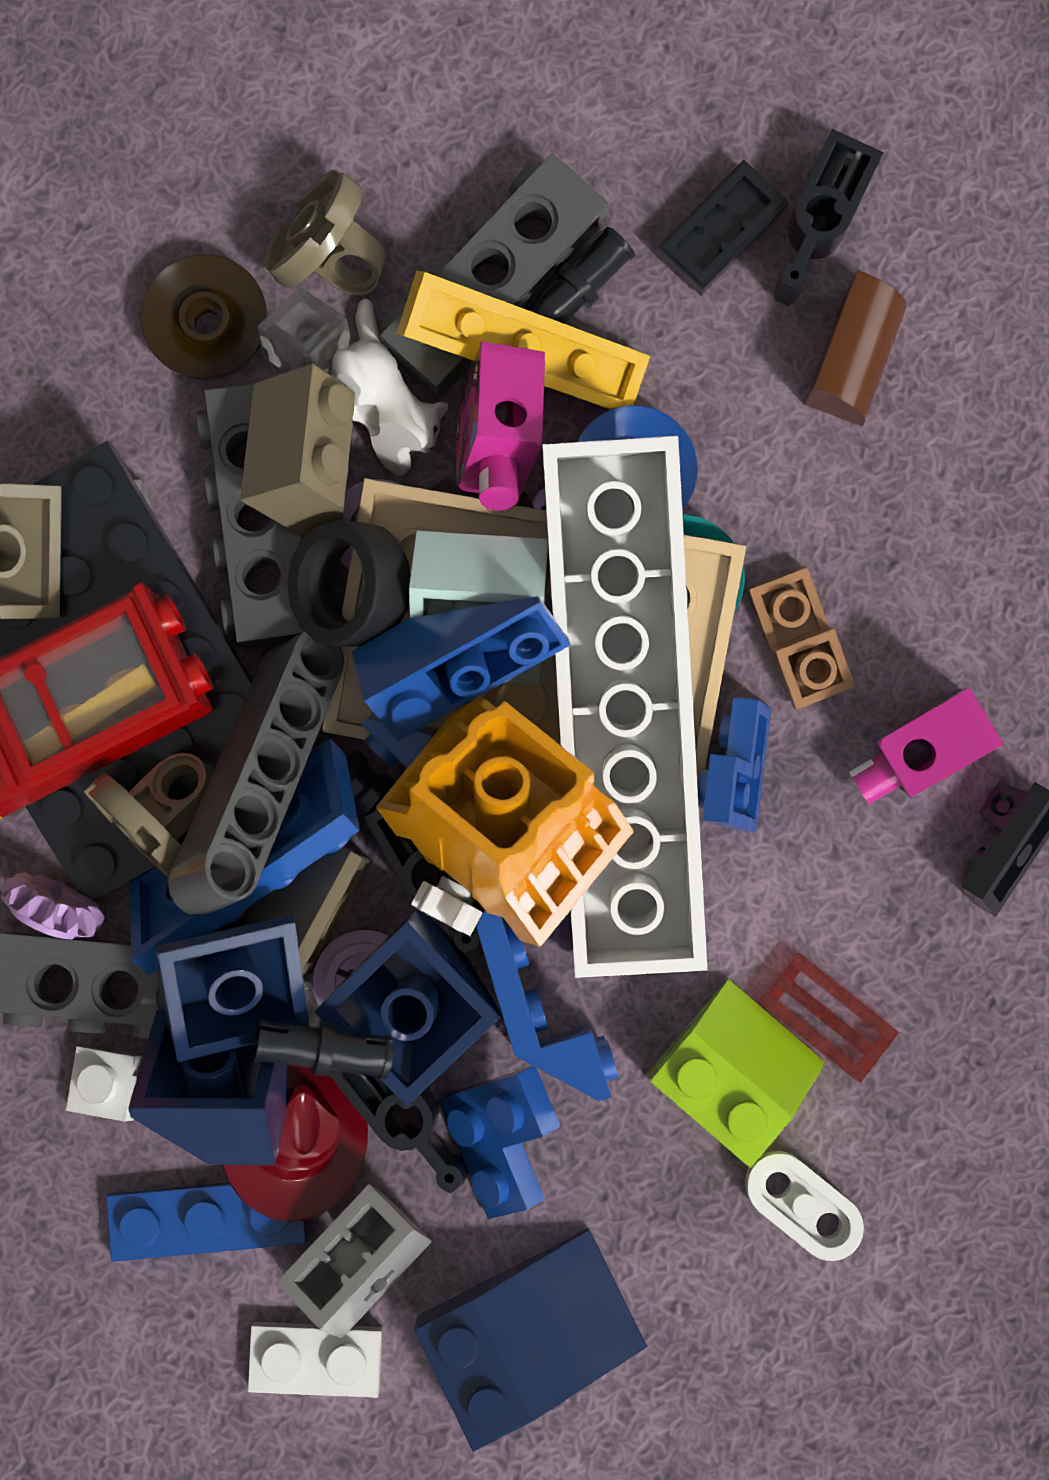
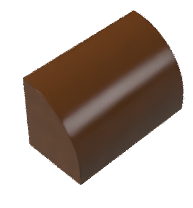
M857 270L845 292L804 405L857 425H864L907 308L905 299L893 287L872 275Z

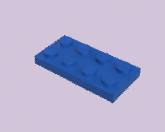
M330 738L310 752L258 883L249 896L205 916H193L185 913L175 904L169 890V879L156 867L129 881L131 961L144 972L151 975L156 971L154 963L155 946L210 934L222 925H229L235 922L249 906L274 889L278 890L287 886L300 871L326 853L336 852L349 841L352 835L360 831L346 754Z

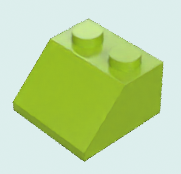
M727 978L645 1076L661 1092L751 1168L792 1120L826 1062Z

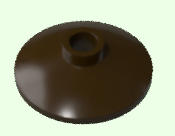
M200 254L187 256L165 267L149 285L141 307L142 331L155 357L171 371L193 379L208 380L221 378L242 368L259 350L267 329L268 314L266 301L256 280L241 265L217 255ZM205 313L215 314L219 318L216 329L208 333L199 331L196 328V323L201 315Z

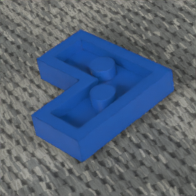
M733 697L731 713H724L719 731L720 749L727 751L726 756L710 754L709 769H702L697 781L698 807L704 809L702 820L730 830L757 833L772 709L758 699Z
M535 1066L457 1090L439 1099L447 1118L449 1132L458 1145L472 1179L473 1191L481 1202L487 1219L525 1211L545 1200L522 1143L544 1137L561 1128Z

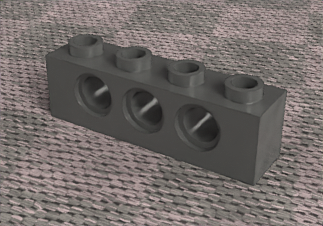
M551 153L539 167L534 163L527 165L518 174L509 188V193L512 196L497 212L492 208L485 210L468 230L466 236L470 239L469 242L454 257L449 253L443 255L431 267L428 273L525 309L556 276L555 271L563 263H568L602 227L607 217L608 202L554 153ZM537 219L545 223L549 231L545 236L533 240L521 236L517 232L516 227L524 220ZM488 263L497 264L507 272L505 279L495 285L482 284L475 279L473 274L480 266ZM405 298L397 303L383 320L381 327L385 331L380 335L381 341L396 359L397 364L439 401L473 365L474 361L396 334L407 301Z
M254 384L204 390L207 410L197 411V425L201 446L203 449L212 448L215 472L205 473L207 500L211 511L220 510L223 534L213 535L214 557L218 573L228 572L231 593L230 597L221 598L223 625L226 635L236 634L237 643L243 649L281 645L304 632L299 627L290 607L287 585L291 558L303 537L273 519L265 528L253 532L241 528V516L249 505L240 500L244 469L233 465V455L238 447L247 443ZM262 565L278 567L281 578L278 586L272 592L255 594L250 591L249 578L257 567Z
M0 932V1013H3L2 1024L19 1027H42L43 1017L68 1019L67 1030L106 1033L107 1023L132 1025L131 1036L149 1037L156 1010H163L157 973L155 971L148 975L131 961V943L82 938L70 940L49 935ZM55 965L65 967L73 978L72 992L64 1001L53 998L46 988V976ZM120 970L131 974L138 985L137 998L129 1007H123L115 1003L109 993V983L112 977Z

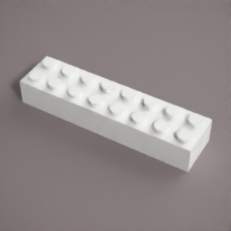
M678 436L543 445L553 617L571 646L555 654L561 746L594 772L593 786L616 804L634 831L571 908L575 978L707 970Z

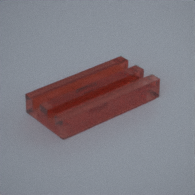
M797 952L788 961V965L778 974L767 992H764L757 1001L759 1005L859 1083L863 1081L899 1034L896 1029ZM801 972L876 1031L879 1036L873 1044L793 982L796 976ZM783 993H787L864 1055L856 1064L781 1005L778 1000Z

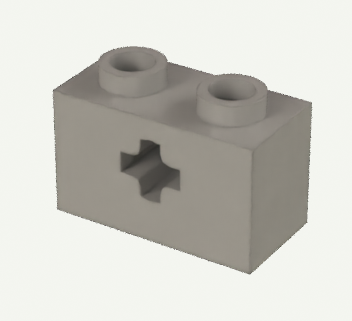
M368 1184L284 1273L276 1284L321 1331L343 1338L429 1246L432 1240L388 1196Z

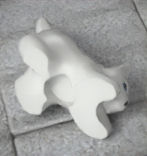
M362 299L358 303L355 316L359 341L353 342L347 349L336 351L332 357L333 374L330 376L355 392L353 421L360 422L367 428L377 458L385 468L395 475L405 476L411 468L410 451L428 453L435 448L436 438L441 428L440 421L448 410V403L444 401L435 404L424 403L411 393L403 381L396 359L381 343L372 302L369 299Z

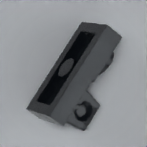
M998 782L979 811L982 818L1000 834L994 836L987 848L980 847L971 856L964 870L963 878L965 881L961 888L976 906L994 917L998 915L1049 838V789L1034 782L1028 792Z

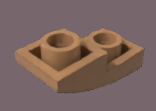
M802 565L744 588L781 682L794 709H801L855 687L835 628L828 626L808 567Z

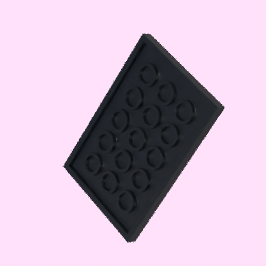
M109 441L100 444L32 484L61 486L60 618L0 619V658L133 591L134 586L143 583L158 594L160 598L169 595L179 610L186 630L179 633L178 636L187 655L190 656L196 653L211 678L213 689L205 694L214 712L25 806L77 892L93 899V902L155 866L128 841L129 838L114 822L111 824L84 794V791L104 772L129 792L159 762L177 753H189L198 757L212 775L253 682L116 449ZM132 625L45 668L47 671L45 681L58 710L61 711L75 704H84L104 691L106 683L121 671L139 668L143 664L151 669L152 667ZM23 679L0 691L22 740H29L50 726L51 720L34 684ZM185 774L178 777L171 784L168 797L172 800L187 798L198 786V775ZM187 832L177 840L180 845L183 843Z

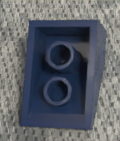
M589 1228L417 1315L414 1326V1333L472 1452L533 1422L647 1347Z

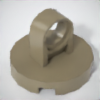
M330 170L316 180L295 203L302 211L297 215L289 230L280 224L273 234L264 254L263 269L271 274L274 280L283 287H293L315 271L344 293L365 295L374 291L379 284L385 266L386 253L379 241L353 220L361 203L363 190L360 185L350 176H346L343 172L339 173L337 170ZM344 255L358 256L365 260L371 269L368 271L352 270L341 261L340 257Z
M177 753L159 762L129 792L103 772L84 791V794L111 824L114 822L129 838L128 841L169 879L170 871L181 848L177 840L188 831L212 775L198 757L189 753ZM185 774L198 775V786L187 798L172 800L168 797L169 788L178 777Z

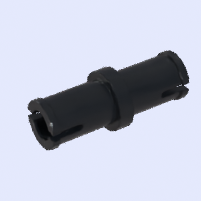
M607 226L603 233L571 265L563 263L555 271L557 279L526 310L565 324L583 305L590 308L599 299L596 292L628 260H632L635 257V252L617 231Z
M258 1018L253 1033L251 1060L254 1063L268 1062L310 1068L311 1075L325 1077L331 1070L378 1076V1078L386 1079L392 1066L394 1046H392L393 1037L392 1035L379 1036L335 1030L333 1022L319 1021L316 1027Z

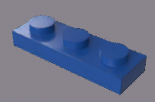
M229 1182L110 1193L106 1196L111 1262L298 1245L307 1242L306 1220L286 1222L263 1216L247 1206L238 1197Z

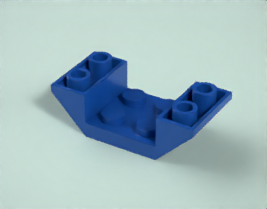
M484 910L476 927L514 1055L597 1101L612 1098L607 1081L619 1078L608 1040H605L604 1035L594 1038L592 1031L587 1025L542 1039L537 1038V1032L549 1028L536 988L523 991L517 971L518 968L529 965L524 944L518 939L511 928L505 930L503 917L486 913Z

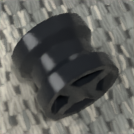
M356 749L346 759L360 828L366 822L364 817L377 809L376 806L396 781L388 774L375 773L368 767L367 757Z

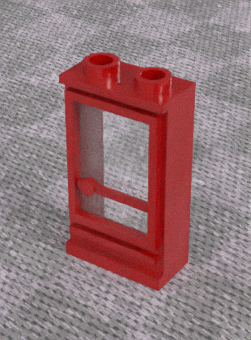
M140 583L133 587V591L0 658V817H5L214 712L205 694L213 689L211 678L196 653L190 656L187 655L178 636L179 633L186 630V626L179 610L169 595L160 598L158 594L143 583Z

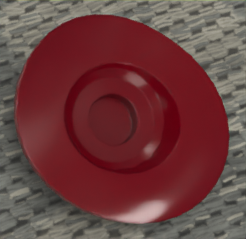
M287 1065L286 1117L276 1164L222 1165L229 1184L238 1197L257 1213L270 1219L286 1222L309 1220L332 1209L352 1188L365 1160L368 1145V1123L329 1074L325 1077L311 1075L310 1068Z

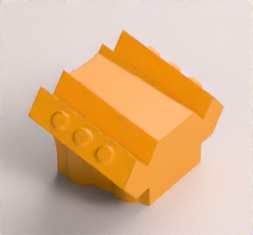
M479 697L452 712L376 806L396 836L411 839L429 864L437 866L441 871L444 870L468 890L472 897L481 904L486 913L503 917L520 941L540 947L634 832L616 804L593 786L594 772L506 701L496 708L485 698Z

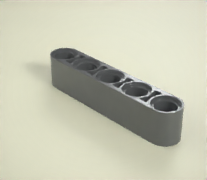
M302 632L267 652L262 659L170 871L168 880L170 894L175 904L185 913L193 916H205L244 899L255 889L342 675L344 656L340 646H329L316 642L305 632Z

